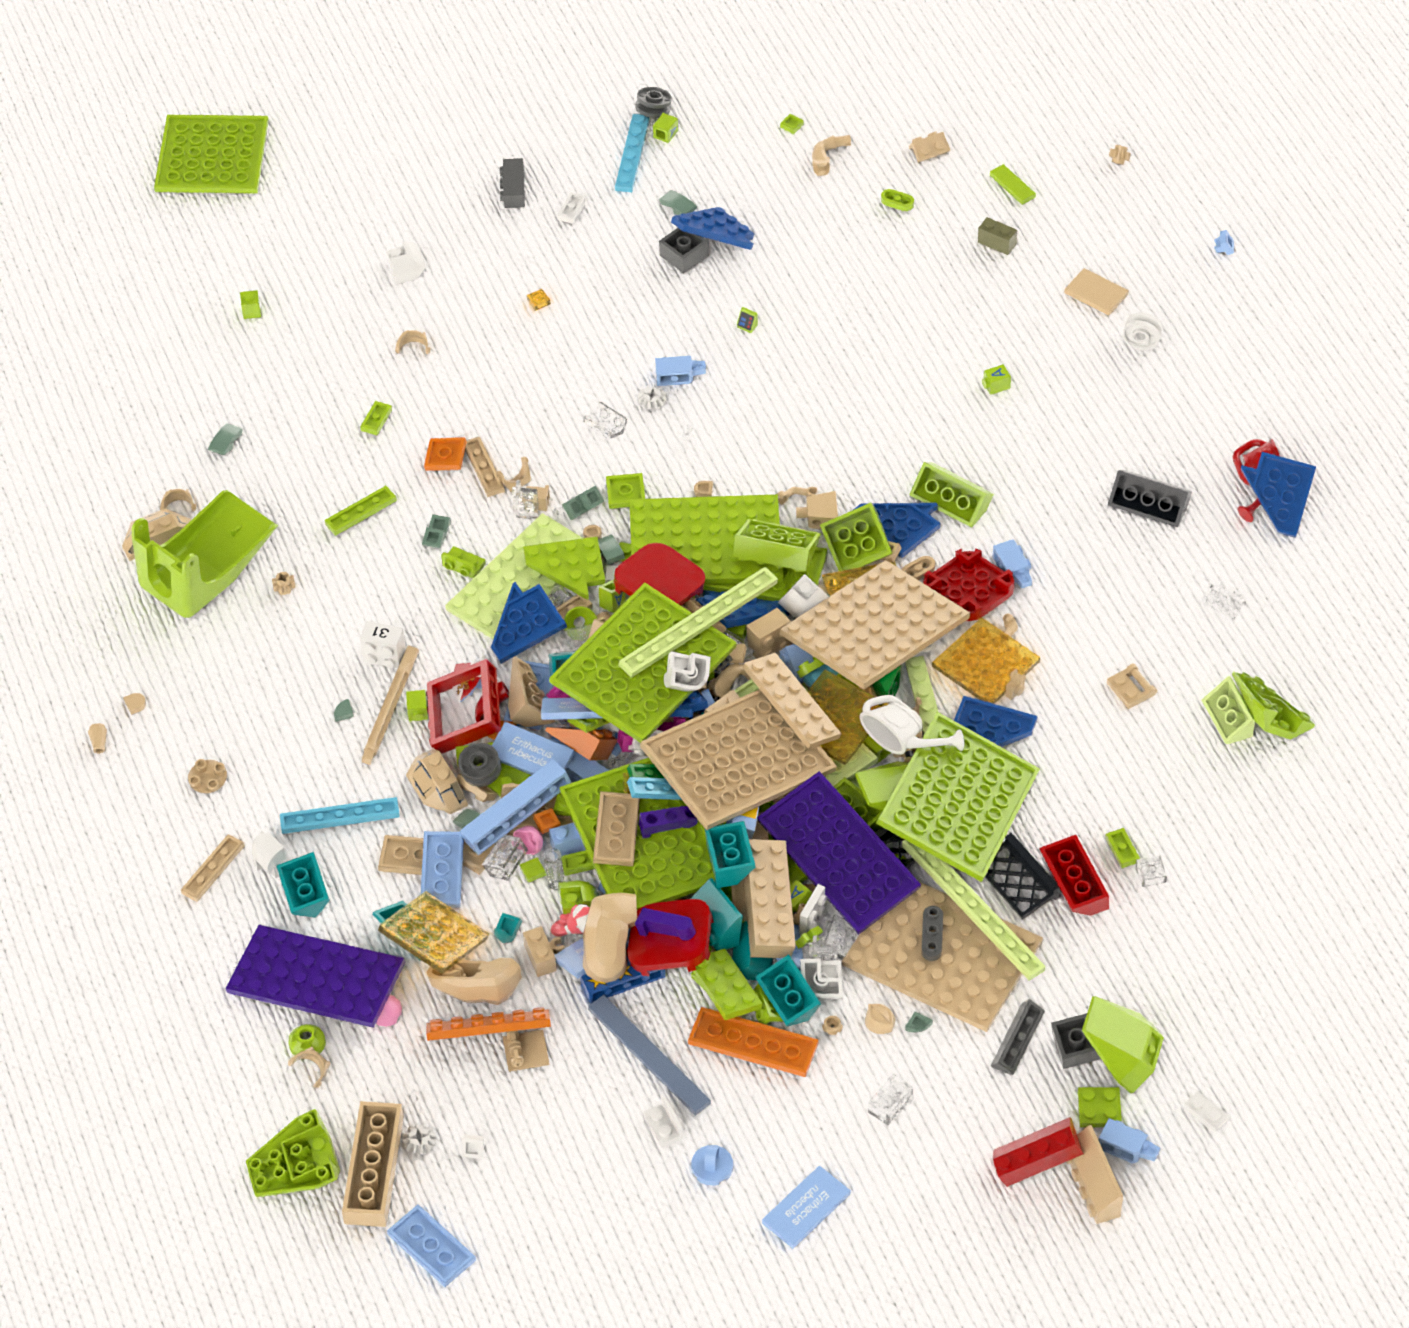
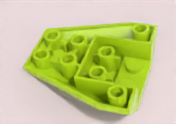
M1233 671L1232 676L1255 722L1265 732L1291 740L1314 728L1315 724L1310 720L1311 717L1307 713L1300 712L1272 688L1266 686L1264 680L1257 676L1253 678L1245 672L1241 674Z
M896 761L855 774L868 806L883 811L909 762Z
M1092 996L1082 1032L1115 1080L1129 1093H1134L1154 1072L1164 1037L1154 1024L1141 1013L1100 997Z
M316 1109L296 1117L246 1160L256 1197L319 1189L336 1181L340 1173L330 1134Z

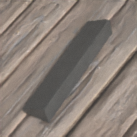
M1031 999L1024 1001L1020 1005L991 1063L992 1068L1014 1075L1045 1012L1044 1009Z

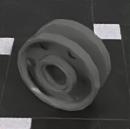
M644 87L638 90L635 103L637 112L651 118H659L662 113L669 115L672 96L667 90L659 87Z
M478 742L467 746L460 753L458 759L462 777L472 786L482 787L493 783L499 777L502 769L497 751L488 743Z

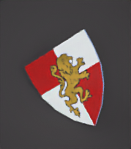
M477 662L456 664L454 671ZM481 675L452 687L455 696L460 702L468 696H472L476 687L478 689L482 688Z

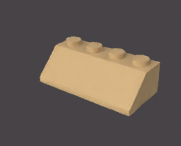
M1092 1125L1087 1126L1077 1134L1084 1154L1066 1163L1071 1165L1073 1180L1079 1183L1081 1198L1087 1201L1089 1216L1094 1217L1096 1224L1121 1217L1123 1194Z

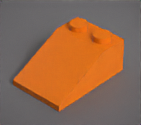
M546 727L545 729L547 733L571 749H574V751L589 761L608 760L617 743V739L612 736L613 733L607 729H594L587 733L573 727Z

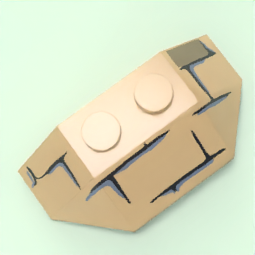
M166 508L142 517L148 521L150 541L153 540L158 545L168 541L191 521L190 518ZM135 521L130 523L122 545V549L129 561L135 559L131 530Z
M431 749L415 757L406 773V777L424 805L449 814H453L468 806L457 778L438 750Z

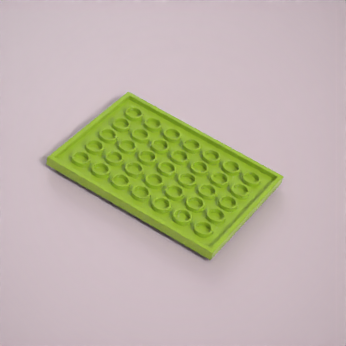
M778 494L629 499L631 555L649 543H662L698 565L705 573L704 584L740 583L764 567L778 578L777 582H784L783 569L776 568L772 564L760 565L752 560L741 561L737 557H733L735 535L748 518L780 525Z
M644 583L549 678V682L641 743V741L648 739L693 691L685 692L665 686L664 674L667 672L668 655L632 678L619 666V661L692 613ZM711 626L672 652L685 655L695 653L710 657V675L736 648L737 642Z
M936 712L922 739L949 738L960 729L964 736L963 751L950 745L917 748L876 824L982 882L1040 768L943 714Z
M645 758L630 764L653 763L649 758ZM629 764L561 786L559 790L605 893L636 894L638 910L647 904L668 902L696 893L709 879L712 878L715 881L706 845L705 828L699 820L691 828H678L654 833L649 838L644 839L642 838L639 824H637L633 866L593 863L600 792L630 794L627 784L629 779L627 771ZM640 798L638 823L640 813L687 805L683 800Z

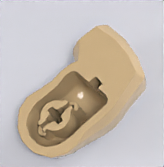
M604 894L593 898L583 932V969L587 976L595 981L608 983L616 981L625 974L628 966L625 948L628 929L635 926L637 920L636 894Z
M498 958L489 962L447 959L433 964L426 972L432 987L449 996L467 1003L486 1002L494 1005H499L508 1000L522 978L520 966L512 958Z

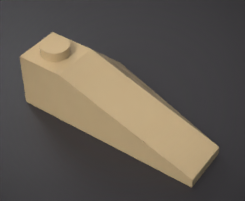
M514 656L512 658L508 702L510 719L515 724H520L525 728L553 723L555 720L541 719L542 699L545 694L536 685L538 680L530 665Z

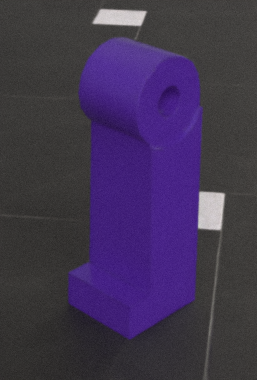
M679 806L640 813L638 824L644 839L649 838L654 833L678 828H691L698 823V820L688 806Z
M647 908L641 910L635 922L639 935L647 936L649 932L679 936L682 940H689L696 933L689 917Z

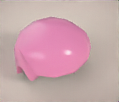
M524 826L513 833L515 847L523 848V854L536 855L542 850L543 837L535 827Z
M389 996L376 1022L377 1025L387 1027L397 1023L399 1016L402 1014L400 1000L395 996Z

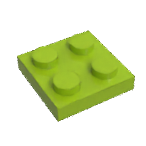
M643 473L606 476L609 509L630 507L629 499H645Z
M1078 1087L1079 1128H1086L1090 1125L1093 1128H1104L1109 1118L1122 1122L1120 1087Z

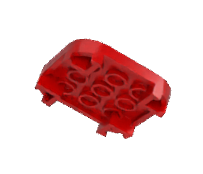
M649 543L618 565L615 569L613 582L615 591L619 595L624 592L631 597L646 583L682 606L694 595L700 596L703 593L705 573L698 565L673 548L662 543Z
M975 548V551L963 552L962 549L955 551L953 559L933 573L928 570L924 574L923 584L970 612L969 619L966 621H975L982 618L1009 599L1014 593L1013 573L1009 569L1003 571L982 557V551Z
M700 899L647 904L637 910V918L643 908L689 917L696 931L693 938L682 940L679 936L649 932L647 936L639 935L636 925L631 927L627 951L628 959L632 968L641 972L642 976H649L652 970L687 967L688 971L691 972L695 971L696 966L705 959L709 960L711 923H714V920L706 902Z

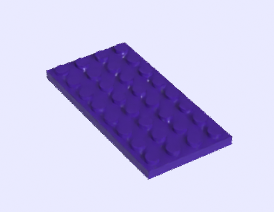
M820 771L757 817V821L774 840L786 841L787 855L815 886L819 884L825 887L826 899L858 935L921 888L918 880Z
M258 924L225 989L229 994L374 1028L406 962L403 957Z

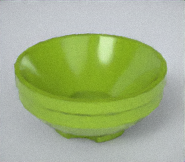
M574 607L564 617L567 628L564 630L574 640H588L593 621L597 619V616L587 607ZM576 617L584 618L585 622L582 627L574 625Z
M303 1024L293 1029L290 1033L288 1045L294 1056L310 1047H313L316 1052L321 1054L326 1046V1039L323 1031L318 1026ZM303 1032H310L312 1034L309 1039L304 1040L300 1038Z

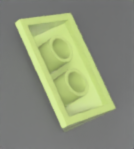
M1228 676L1201 700L1225 744L1253 737L1255 720L1233 679L1231 676Z

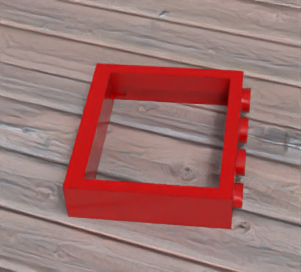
M487 659L427 682L429 743L432 748L438 750L441 754L501 731L496 667ZM481 675L484 720L443 735L440 693L453 689L452 687Z

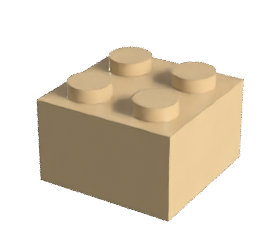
M776 608L746 625L748 651L756 659L773 653L779 655V651L783 648L793 645L791 641L780 635V629L791 621Z

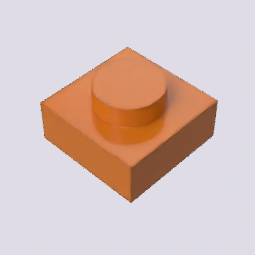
M552 808L534 814L533 819L542 834L549 832V829L559 827L561 824Z

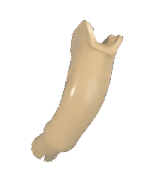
M832 135L814 146L812 166L817 176H824L829 173L830 158L827 157L826 151L836 149V147L851 146L850 135L836 137Z
M734 663L728 665L716 678H713L707 686L711 695L719 698L725 696L731 691L730 687L739 675H743L750 680L751 678L743 669L744 664Z

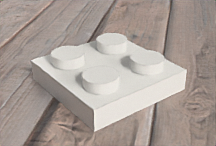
M818 884L800 914V936L816 927L817 919L819 917L822 918L825 913L826 906L824 904L827 896H825V887Z

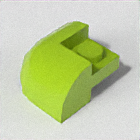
M580 880L558 882V893L563 914L570 913L572 907L576 904L577 906L582 904L590 907L593 898L600 896L596 887L589 882Z

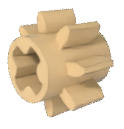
M1115 145L1114 149L1110 148L1109 157L1112 158L1111 162L1124 165L1125 161H1129L1131 153L1127 152L1128 147Z
M287 572L277 573L276 578H272L274 592L278 591L281 595L290 594L292 588H296L294 575L290 576Z

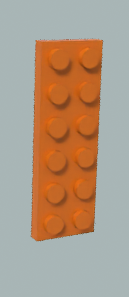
M537 1007L529 1012H524V1010L520 1009L512 1011L511 1014L494 1012L491 1014L492 1016L483 1017V1014H476L467 1019L458 1016L452 1017L449 1021L433 1019L430 1020V1023H426L427 1041L551 1027L549 1009L545 1010L544 1007Z
M701 1007L688 1038V1044L806 1077L818 1047L819 1039L740 1017L724 1020L719 1011Z

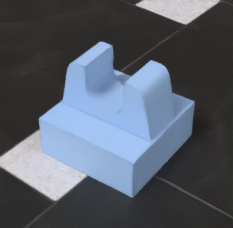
M1227 230L1220 231V237L1214 240L1217 245L1214 246V249L1217 253L1233 254V238Z

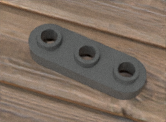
M929 906L923 911L921 953L926 960L935 961L942 955L943 911L937 906Z

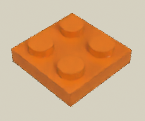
M430 438L424 463L425 471L461 470L467 443L466 438Z

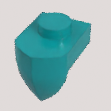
M502 912L498 924L493 930L494 935L501 943L514 941L522 920Z

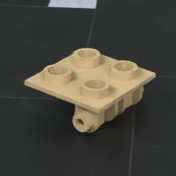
M543 1029L524 1033L509 1031L506 1036H502L509 1072L550 1065Z

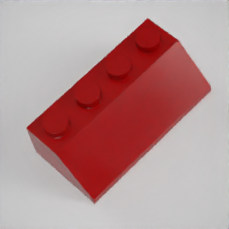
M1076 834L1039 848L1072 912L1092 916L1109 909V895Z
M1069 1117L994 1149L993 1162L999 1179L1008 1187L1081 1156L1084 1153L1072 1118Z

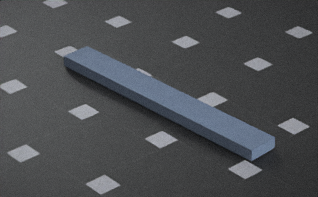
M605 995L588 1006V1010L695 1116L711 1104V1100Z

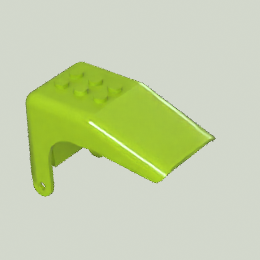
M228 490L221 491L184 528L161 545H158L153 540L150 541L148 521L144 518H139L131 528L139 585L180 616L190 618L237 579L278 525Z

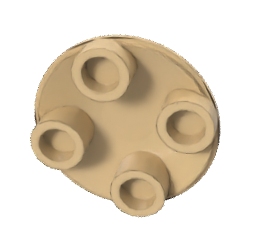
M198 759L188 774L190 786L200 793L217 791L224 785L227 779V771L224 764L216 760Z

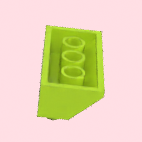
M923 462L909 493L910 496L923 503H937L938 511L969 527H973L983 516L994 496L993 493L933 462Z

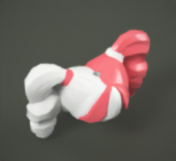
M582 904L574 905L570 913L560 915V920L551 926V933L556 937H562L567 934H583L590 907Z

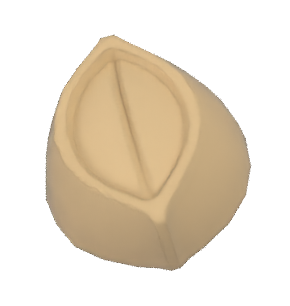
M868 1004L865 1017L866 1027L876 1034L892 1032L896 1021L892 1011L882 1004Z

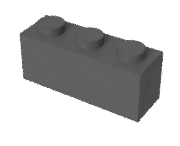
M523 158L503 159V166H500V177H503L500 178V189H503V191H500V201H504V208L525 207Z

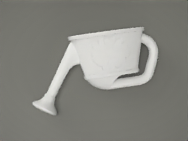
M883 695L867 700L863 705V712L860 714L862 726L874 741L891 753L901 755L904 754L906 749L944 745L955 746L958 750L963 751L964 736L960 729L949 738H917L916 735L922 731L923 726L921 717L916 711L912 710L895 696ZM889 703L887 706L870 710L872 706Z

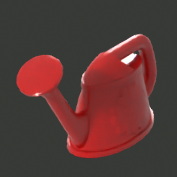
M1253 439L1234 451L1232 455L1239 478L1246 485L1250 486L1241 471L1242 462L1240 455L1252 447L1259 446L1250 453L1242 455L1244 466L1257 469L1262 452L1280 456L1273 439H1270L1269 442ZM1257 498L1251 505L1246 507L1239 506L1237 510L1242 519L1251 523L1254 519V512L1261 504Z

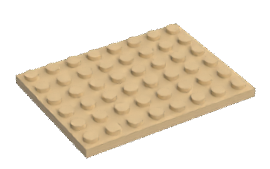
M885 560L781 628L780 635L862 689H866L968 620L970 612Z
M760 689L640 743V748L706 830L793 791L818 771L823 776L835 772L837 768L836 764L820 745L811 749L804 745Z
M919 882L921 884L920 889L859 934L842 960V965L988 1032L1023 974L946 893ZM929 906H937L943 911L942 955L935 961L926 960L921 953L923 911ZM1001 919L1035 955L1043 942V937Z

